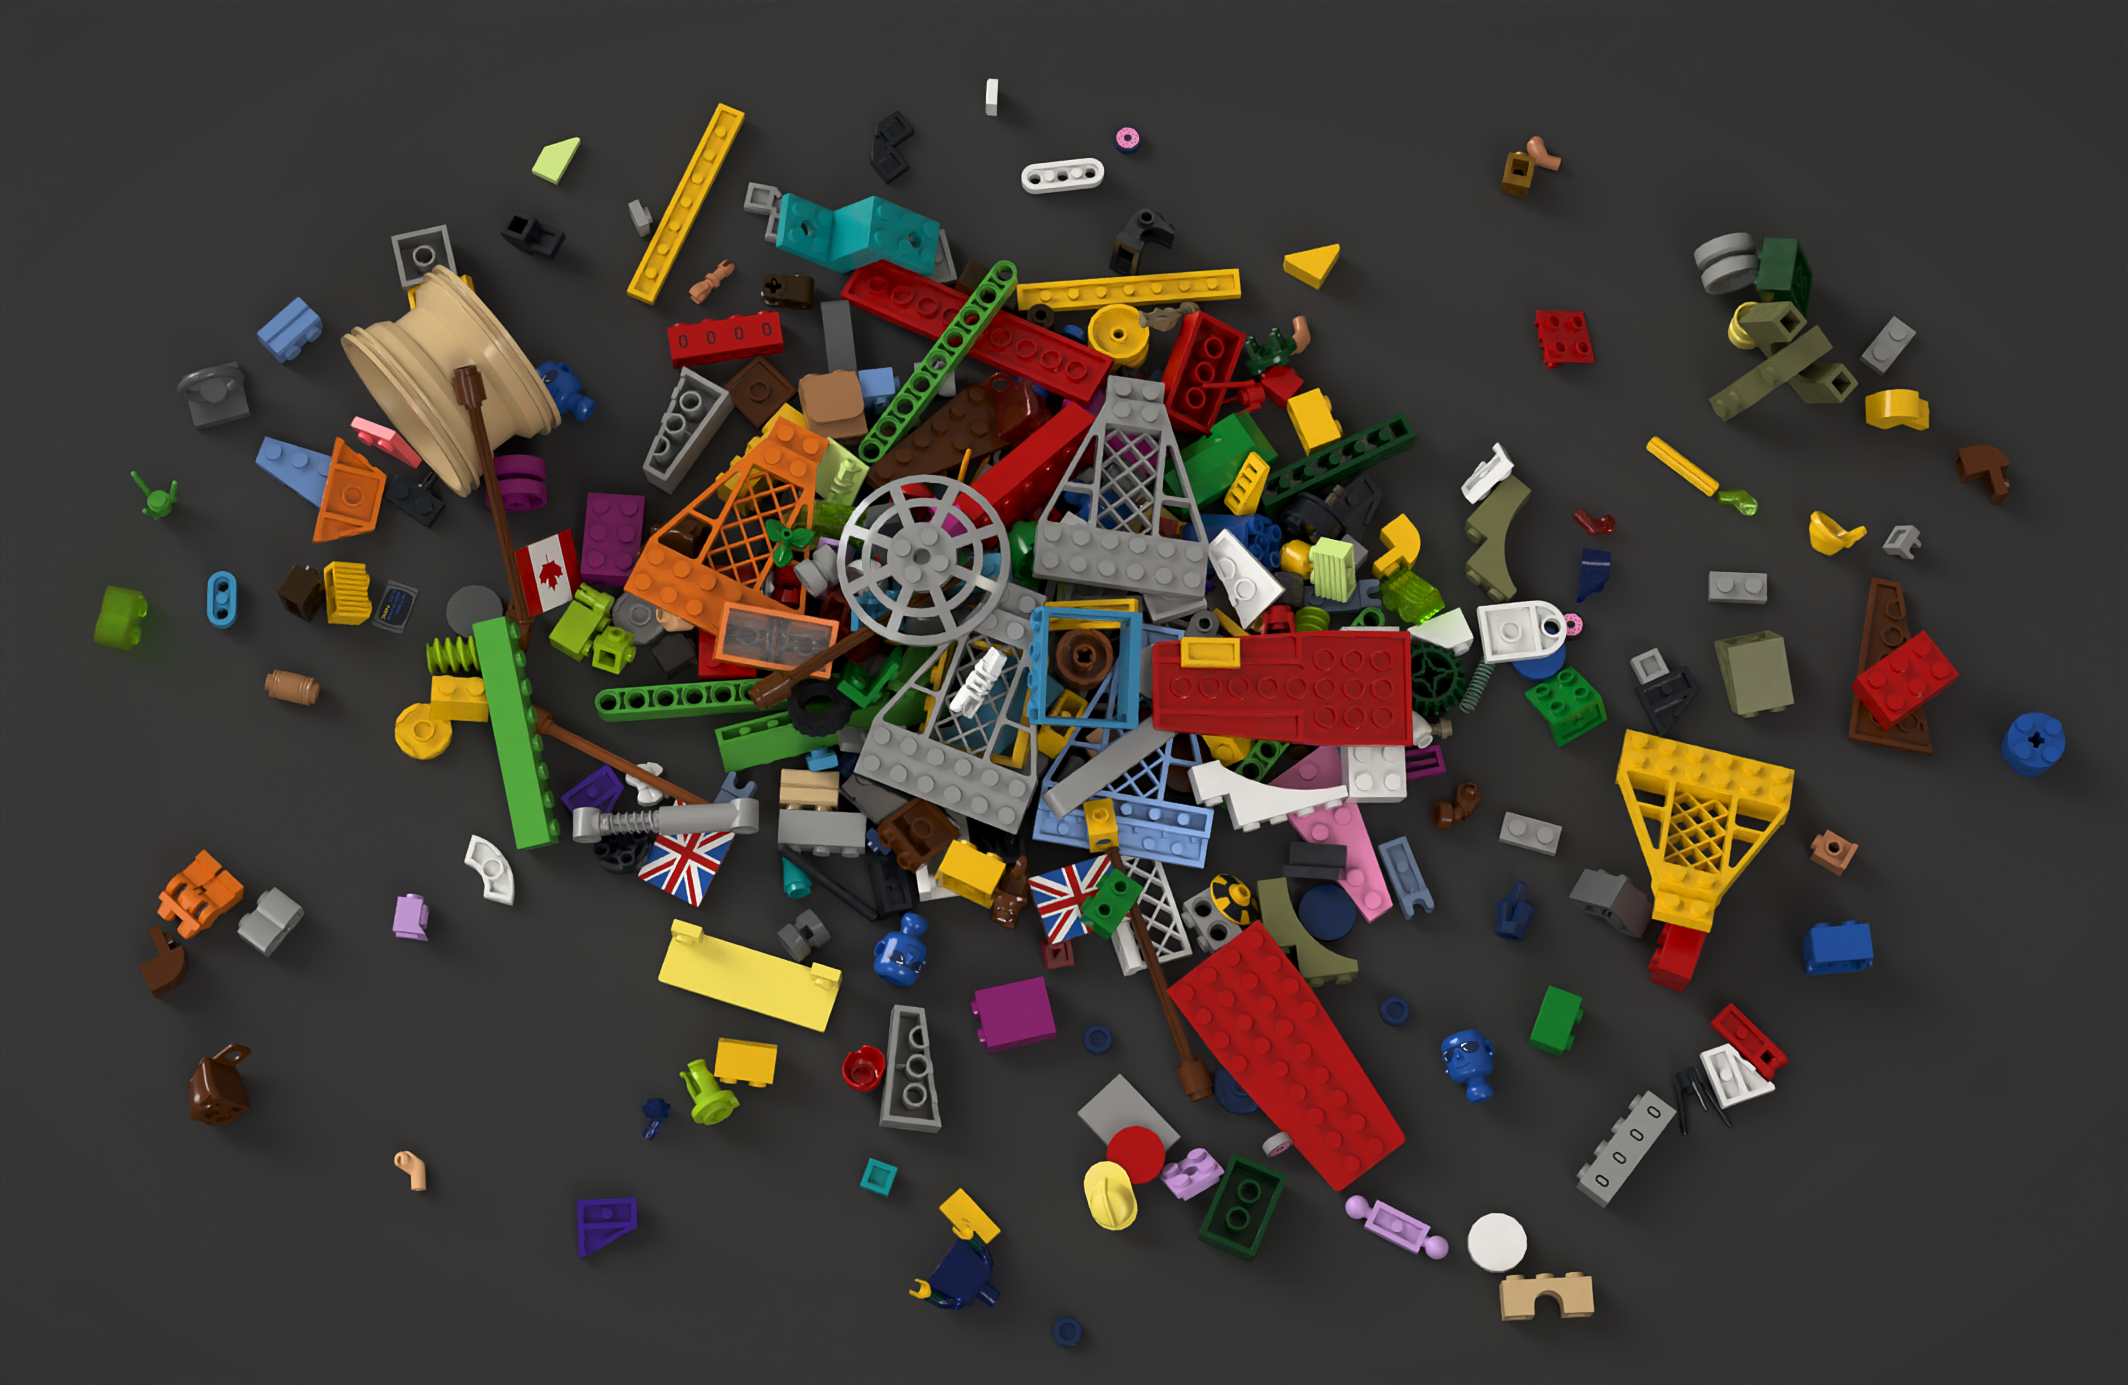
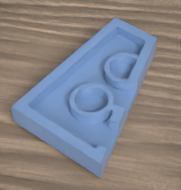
M265 436L255 461L257 466L282 484H286L297 492L299 496L306 501L308 500L320 510L332 457Z

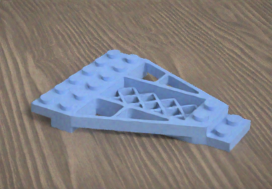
M1142 623L1141 649L1156 642L1179 641L1184 637L1185 631ZM1119 657L1082 718H1088L1101 695L1107 693L1108 702L1105 719H1117V714L1113 716L1115 698H1118ZM1141 695L1139 703L1144 700L1152 711V702ZM1082 727L1075 728L1066 746L1057 756L1041 782L1032 835L1033 840L1089 849V834L1083 804L1058 820L1042 799V796L1059 783L1053 782L1050 779L1069 747L1093 750L1099 754L1131 730L1123 733L1122 730L1115 729L1120 737L1108 745L1110 729H1103L1100 744H1090L1075 741V737ZM1189 734L1195 762L1175 759L1171 756L1172 738L1164 744L1163 752L1160 748L1155 750L1160 757L1156 762L1148 767L1143 760L1139 763L1144 770L1131 778L1125 772L1123 776L1127 780L1126 783L1116 790L1109 784L1106 786L1109 791L1101 790L1086 801L1112 799L1118 828L1120 855L1198 869L1204 868L1214 814L1212 806L1206 807V803H1204L1205 808L1163 800L1169 765L1191 768L1203 764L1196 734ZM1161 763L1158 781L1151 772V769ZM1147 773L1156 787L1143 795L1134 781ZM1130 784L1138 796L1118 792ZM1157 790L1156 799L1146 798ZM1103 839L1098 841L1096 844H1107L1111 840Z

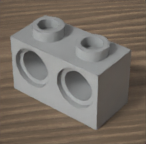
M1210 887L1183 903L1182 910L1184 913L1181 914L1182 919L1189 929H1195L1199 935L1196 938L1197 942L1205 953L1209 951L1213 955L1243 932L1238 924L1228 920L1218 910L1212 900ZM1198 906H1206L1210 909L1211 913L1206 917H1201L1197 915L1195 909ZM1214 930H1222L1226 934V938L1222 941H1216L1211 937L1210 933Z

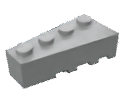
M684 366L680 373L681 378L678 386L674 388L672 393V401L667 413H664L661 420L662 425L659 433L655 436L643 465V471L648 482L672 495L735 407L730 392Z
M895 1005L891 1011L886 1075L884 1078L879 1123L881 1127L938 1133L941 1129L924 1008Z

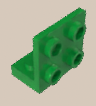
M898 645L871 678L862 666L858 664L853 665L847 661L841 669L837 689L863 709L870 702L875 704L884 692L882 689L887 681L892 683L901 672L900 665L903 662L901 658L903 648Z
M1572 666L1524 693L1525 698L1548 721L1553 741L1559 748L1607 720L1601 695Z

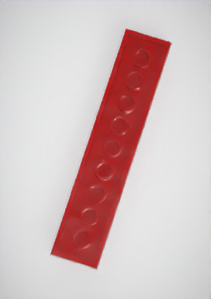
M884 259L857 268L840 294L841 300H849L850 305L936 342L971 297ZM1001 309L966 354L1086 407H1089L1114 365L1113 357ZM970 316L965 320V323L967 325H975L980 319ZM954 338L949 341L948 345L957 348L962 345L963 341L959 338Z

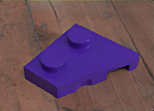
M606 764L561 796L560 799L572 816L573 810L582 807L597 808L605 814L611 813L624 786L609 765Z
M637 1197L577 1200L579 1257H586L638 1228Z

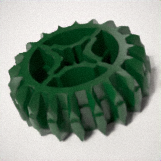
M1420 641L1417 644V650L1411 645V665L1415 662H1420L1419 672L1412 674L1411 680L1412 690L1422 691L1425 697H1421L1412 691V711L1416 712L1417 709H1421V715L1424 718L1427 716L1428 710H1431L1432 715L1436 717L1439 714V708L1444 713H1447L1450 709L1449 705L1456 706L1458 704L1456 697H1463L1464 691L1462 687L1466 686L1467 680L1461 677L1465 676L1466 669L1458 668L1462 664L1461 658L1452 660L1455 654L1454 650H1450L1446 654L1443 652V646L1436 649L1433 643H1429L1428 648H1425L1424 643ZM1431 661L1439 663L1444 668L1434 667ZM1425 672L1426 675L1433 678L1431 686L1430 683L1423 680ZM1451 680L1449 690L1437 697V686Z

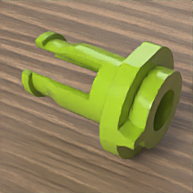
M704 1059L695 1060L687 1064L691 1072L686 1073L684 1071L680 1073V1077L685 1079L687 1089L696 1104L691 1112L696 1123L716 1124L727 1118L733 1112V1109L740 1105L733 1091L721 1090L714 1075L708 1071L706 1067L707 1062Z

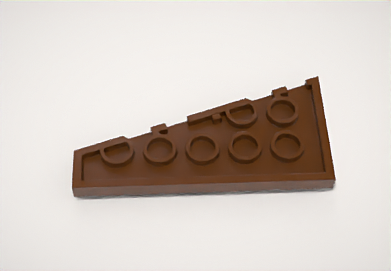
M974 380L872 465L864 481L876 490L891 481L907 476L924 474L938 476V473L946 470L953 471L961 468L968 448L972 450L969 464L988 458L989 454L1012 449L1014 445L1024 442L1035 432ZM890 491L884 493L881 496L884 497L886 495H889Z
M1874 577L1870 581L1856 677L1911 639L1906 621L1907 613L1901 582ZM1855 693L1853 694L1847 741L1925 756H1932L1934 754L1929 740V727L1927 719H1925L1923 706L1885 732Z

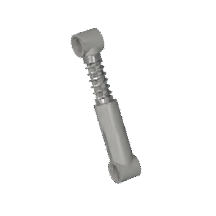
M738 798L729 803L661 806L654 813L650 810L649 813L641 811V814H636L634 811L633 814L626 812L624 815H621L620 812H618V815H613L612 813L605 814L602 813V810L592 807L577 808L573 810V840L579 843L600 842L604 835H611L612 832L615 835L619 832L625 835L627 832L633 834L635 831L639 834L642 831L649 833L650 830L654 833L659 832L661 835L713 832L753 834L759 831V801L751 798Z

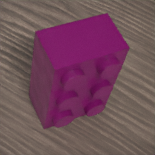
M588 493L580 571L584 583L625 587L637 563V553L644 545L647 516L645 496Z

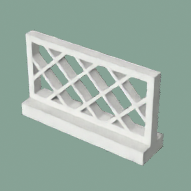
M1120 856L1124 868L1130 870L1127 875L1129 878L1132 872L1147 879L1144 889L1137 900L1138 905L1141 899L1157 906L1151 918L1143 914L1142 917L1144 922L1148 923L1146 927L1148 931L1153 926L1166 933L1161 945L1152 941L1154 949L1157 950L1156 955L1159 963L1164 964L1191 956L1193 953L1161 862L1152 860L1154 869L1150 875L1136 867L1141 858ZM1150 882L1162 888L1163 896L1160 901L1145 894ZM1159 909L1171 914L1173 921L1169 928L1154 920ZM1130 921L1120 923L1111 935L1124 977L1147 968L1146 962H1142L1139 953L1140 946L1139 943L1136 945L1135 939L1137 938L1135 932L1131 930ZM1169 935L1180 941L1183 948L1182 951L1174 953L1163 947ZM1160 952L1165 954L1164 956L1158 957Z

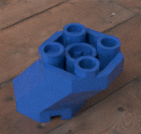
M1257 513L1242 516L1200 515L1209 544L1224 529H1229L1269 572L1280 566L1279 552L1282 532L1278 525H1273L1271 519ZM1193 522L1183 527L1182 540L1199 542ZM1208 556L1206 576L1217 574Z

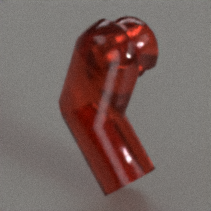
M1580 508L1572 516L1590 535H1607L1613 531L1616 523L1611 515L1593 519L1583 508Z

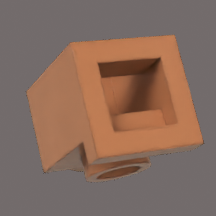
M1827 829L1824 835L1818 833L1811 844L1810 849L1814 850L1810 860L1840 877L1859 845L1852 844ZM1828 846H1832L1833 848L1837 849L1838 852H1831Z

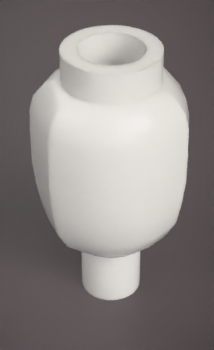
M1412 711L1413 745L1425 748L1433 740L1431 726L1420 714Z

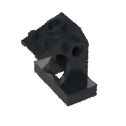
M1149 205L1133 214L1123 232L1120 231L1115 238L1109 269L1125 277L1136 276L1139 272L1145 244L1155 242L1171 249L1175 235L1174 226L1172 224L1168 226L1163 216L1155 212Z

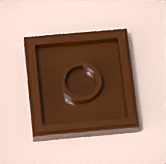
M760 353L722 387L730 392L734 408L758 431L765 426L785 403L789 404L799 395L798 390Z

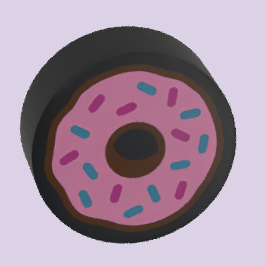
M1575 611L1562 613L1567 626L1565 640H1577L1585 629L1584 618ZM1556 624V631H1557V633H1558L1559 628H1558V626H1557V624Z

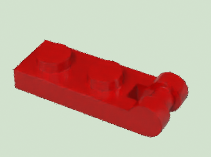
M1732 1003L1709 1024L1746 1061L1751 1063L1756 1068L1757 1073L1767 1082L1775 1076L1774 1072L1779 1067L1783 1068L1789 1062L1787 1056ZM1765 1052L1771 1057L1767 1063L1760 1058Z

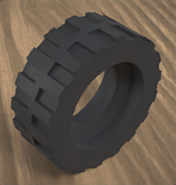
M830 676V679L826 681L807 678L800 680L791 689L792 695L787 698L786 705L790 723L793 724V728L796 731L798 730L800 734L809 735L810 737H826V735H833L836 731L842 730L845 724L850 721V715H852L851 700L837 689L839 679H835L833 676ZM829 699L833 701V707L822 713H809L805 710V706L814 700Z

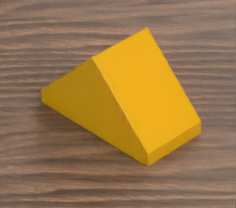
M1339 244L1286 255L1283 264L1284 271L1319 290L1338 260Z

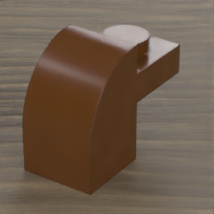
M1984 444L1959 449L1953 459L1961 483L1965 484L1983 479L1991 504L2003 502L2010 490L2006 475H2002L2005 474L2010 466V462L2005 454L1993 446Z
M159 925L148 930L160 956L139 966L155 998L177 988L185 979L189 968L188 955L182 945L172 950V948L176 947V944L170 932L164 933Z

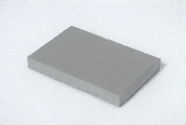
M1121 1074L1114 1078L1077 1113L1082 1121L1107 1147L1116 1133L1132 1126L1148 1128L1157 1134L1164 1144L1165 1152L1181 1138Z

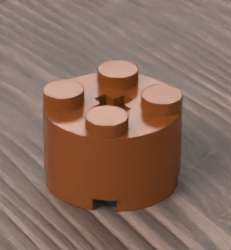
M1076 628L1067 632L1060 639L1054 657V668L1058 678L1067 687L1079 692H1085L1100 686L1109 674L1113 663V651L1110 641L1103 633L1092 628ZM1079 655H1080V657H1082V658H1084L1085 656H1088V657H1089L1088 663H1086V662L1080 663V662L1078 661Z

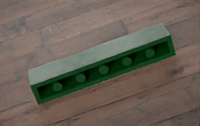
M1404 412L1268 475L1258 503V508L1264 517L1269 516L1296 503L1295 496L1298 492H1307L1313 495L1412 448L1416 434Z

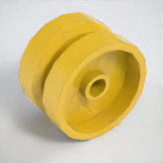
M1110 304L1099 309L1091 318L1088 326L1087 347L1114 358V365L1108 373L1109 375L1117 376L1116 370L1121 365L1139 369L1145 363L1149 352V327L1141 328L1139 324V311L1129 305Z

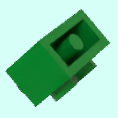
M1117 868L1110 875L1106 872L1102 875L1095 885L1100 890L1094 898L1089 895L1079 909L1083 912L1079 921L1105 940L1111 937L1144 889V887Z
M1549 985L1527 1045L1561 1057L1564 1049L1570 1051L1575 1034L1570 1033L1573 1023H1580L1585 1009L1580 1006L1583 997Z

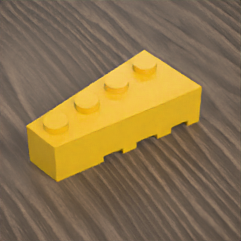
M785 403L763 427L762 433L764 435L761 438L759 436L753 437L748 443L743 457L764 439L768 438L779 416L806 428L803 414ZM737 455L730 462V469L742 458ZM753 468L750 475L759 473L761 471ZM721 472V473L716 477V481H717L721 476H723L724 473ZM739 472L717 490L718 497L724 502H727L741 475ZM765 476L750 481L754 495L769 489ZM769 476L774 488L779 480ZM746 483L737 500L750 496ZM763 498L756 500L758 507L760 506ZM753 501L737 506L738 512L745 517L750 510L755 511Z

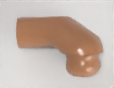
M1538 136L1532 137L1527 143V152L1530 157L1536 158L1535 165L1558 171L1561 158L1548 155L1543 139Z
M1298 316L1292 320L1295 330L1292 338L1297 342V349L1290 355L1300 354L1310 343L1311 337L1305 316Z

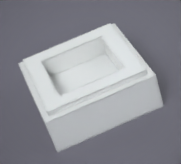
M998 79L987 80L986 113L987 115L997 116Z

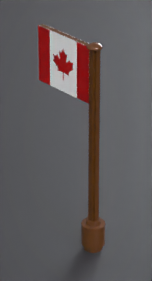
M476 365L463 366L453 370L455 376L452 377L456 397L458 405H465V409L469 411L518 619L516 624L525 626L532 622V617L575 599L576 591L582 589L580 585L583 581L571 528L564 529L514 550L481 411L482 401L487 399L481 371L477 370Z

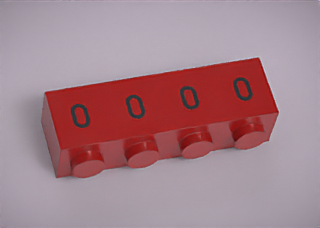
M769 310L760 311L752 316L732 315L728 319L718 321L710 318L701 321V323L691 325L688 323H677L673 327L667 328L673 369L683 368V366L691 367L753 358L759 353L762 356L784 353L779 313Z

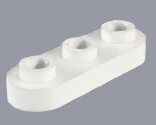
M1094 158L1032 164L1023 170L1021 182L1023 188L1031 194L1094 188L1103 181L1104 167L1100 161ZM1088 172H1092L1095 176L1093 178H1088L1085 176V174ZM1064 175L1068 179L1065 181H1060L1058 177ZM1034 178L1040 180L1038 184H1033L1030 181Z

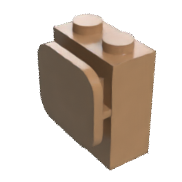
M840 369L833 371L831 374H809L799 380L798 392L806 429L826 439L830 436L843 447L861 444L868 434L864 415L862 392L856 372Z

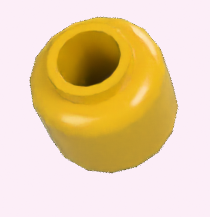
M1298 539L1284 544L1279 552L1282 572L1290 574V576L1298 580L1300 578L1301 581L1310 579L1313 562L1309 561V552L1312 546Z

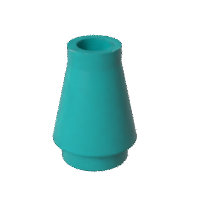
M783 857L784 892L788 894L789 898L793 899L807 896L811 892L810 887L812 885L809 876Z

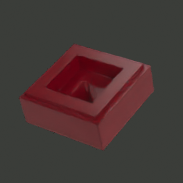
M1071 939L1051 946L1048 940L1040 941L1044 970L1075 965Z

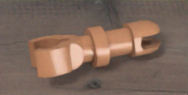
M730 260L721 262L717 266V270L713 273H708L704 281L695 284L690 289L691 299L697 304L702 303L711 292V289L719 287L720 281L724 277L727 278L734 271V263L730 264Z

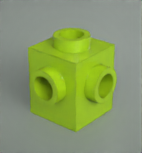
M608 625L602 635L598 634L594 640L592 666L619 675L627 662L631 663L635 657L636 646H633L635 634Z

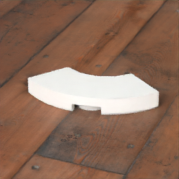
M472 835L464 862L466 865L476 869L482 876L485 884L484 898L513 906L515 883L507 860L493 844L481 837Z

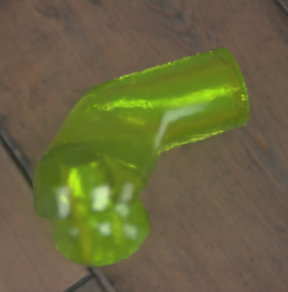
M1745 490L1718 491L1719 505L1733 504L1742 514L1752 516L1757 512V502Z

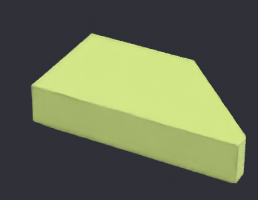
M575 137L544 147L532 169V173L557 185L581 143L580 139Z

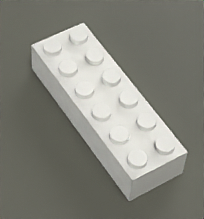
M1342 627L1340 630L1399 631V627ZM1341 747L1342 785H1346L1349 795L1343 800V803H1399L1407 797L1405 747Z

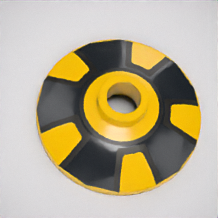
M1228 874L1218 875L1212 880L1210 885L1212 900L1218 910L1228 920L1238 925H1249L1255 921L1258 915L1257 902L1250 889L1242 881Z

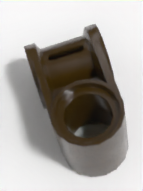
M770 274L761 283L762 301L769 307L792 308L796 310L812 309L815 280L806 275ZM771 288H776V293H770Z

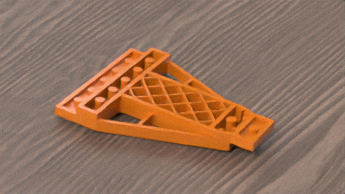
M779 416L768 438L764 439L649 538L623 590L714 636L717 634L721 605L724 601L804 615L806 588L802 584L800 607L798 610H793L760 592L775 564L773 551L782 545L781 542H777L774 549H772L762 519L778 514L781 523L785 525L781 512L794 509L785 525L786 528L792 530L804 505L808 507L806 528L812 530L817 468L830 444V440ZM753 468L761 471L759 473L750 475ZM738 472L741 474L717 519H711L694 511ZM765 476L770 490L754 495L750 481ZM769 476L786 485L773 489ZM746 483L750 496L737 500ZM791 489L795 503L779 507L775 493ZM795 489H797V490H799V491L802 492V494H801L799 500H798V497H797V494H796ZM772 495L776 509L760 514L756 500ZM753 501L757 515L741 520L737 506ZM732 508H734L738 521L724 525ZM688 515L712 527V531L696 559L682 555L658 542ZM759 520L763 534L747 539L743 525ZM740 526L744 540L728 545L724 531ZM719 533H721L725 546L711 550ZM765 539L770 553L754 558L749 544ZM811 543L805 547L804 560L810 557ZM746 545L750 559L734 564L730 550ZM727 551L731 565L715 570L711 556ZM706 558H708L711 568L703 565ZM768 559L759 575L756 562ZM793 559L789 563L793 567L799 564V562ZM752 564L757 578L741 583L736 569ZM733 570L736 581L722 573ZM755 584V586H754L753 589L747 587V586H750V585Z

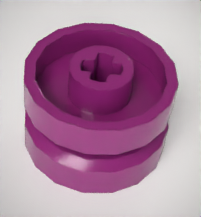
M519 454L493 458L505 513L534 511L548 503L547 487L543 484L546 480V464L544 460L531 455ZM486 487L485 504L486 507L491 509V504Z

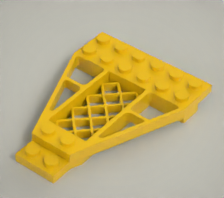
M1626 730L1615 784L1620 785L1652 876L1651 888L1655 897L1652 919L1710 933L1714 910L1720 904L1722 896L1777 829L1784 825L1790 808L1795 770L1642 732ZM1632 788L1665 796L1664 807L1637 801ZM1686 803L1691 809L1684 811L1680 804ZM1714 810L1719 816L1713 818L1708 811ZM1736 814L1772 823L1764 832L1736 825L1735 817ZM1698 816L1703 823L1697 825L1692 818ZM1643 817L1661 822L1657 849L1652 845ZM1682 822L1688 829L1681 831L1676 824ZM1726 823L1725 830L1720 826L1721 824ZM1710 829L1716 836L1710 838L1704 831ZM1695 836L1700 843L1694 845L1689 838ZM1732 839L1753 843L1754 845L1734 868L1729 867ZM1679 842L1685 849L1678 851L1673 844ZM1723 843L1722 850L1717 846L1718 844ZM1707 849L1713 856L1707 858L1701 851ZM1692 856L1697 863L1691 865L1685 858ZM1720 863L1719 870L1714 866L1715 864Z

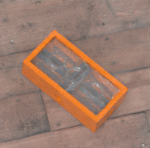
M724 601L721 605L712 661L774 672L778 671L779 673L785 672L787 674L836 644L839 622ZM833 660L808 675L807 678L824 681L830 679Z

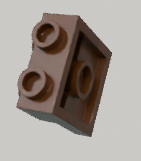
M915 797L885 819L877 828L880 843L886 848L891 847L898 855L897 862L904 870L910 869L913 874L948 848L953 839L957 841L961 837L960 832L935 803L920 797Z

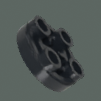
M637 831L633 834L627 832L625 835L621 832L615 835L612 832L611 835H604L600 842L594 844L593 853L606 871L616 875L630 874L644 866L650 858L653 847L652 838L645 831H642L640 834Z

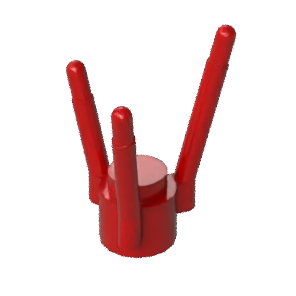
M1254 379L1245 382L1202 384L1203 389L1241 388V390L1237 391V395L1224 398L1221 406L1238 401L1242 407H1247L1242 411L1251 413L1260 410V404L1265 403L1264 389L1259 382L1255 383Z
M1290 606L1268 607V613L1263 614V625L1260 635L1267 634L1269 625L1271 626V631L1285 633V631L1289 630V625L1291 633L1297 632L1294 612H1291Z

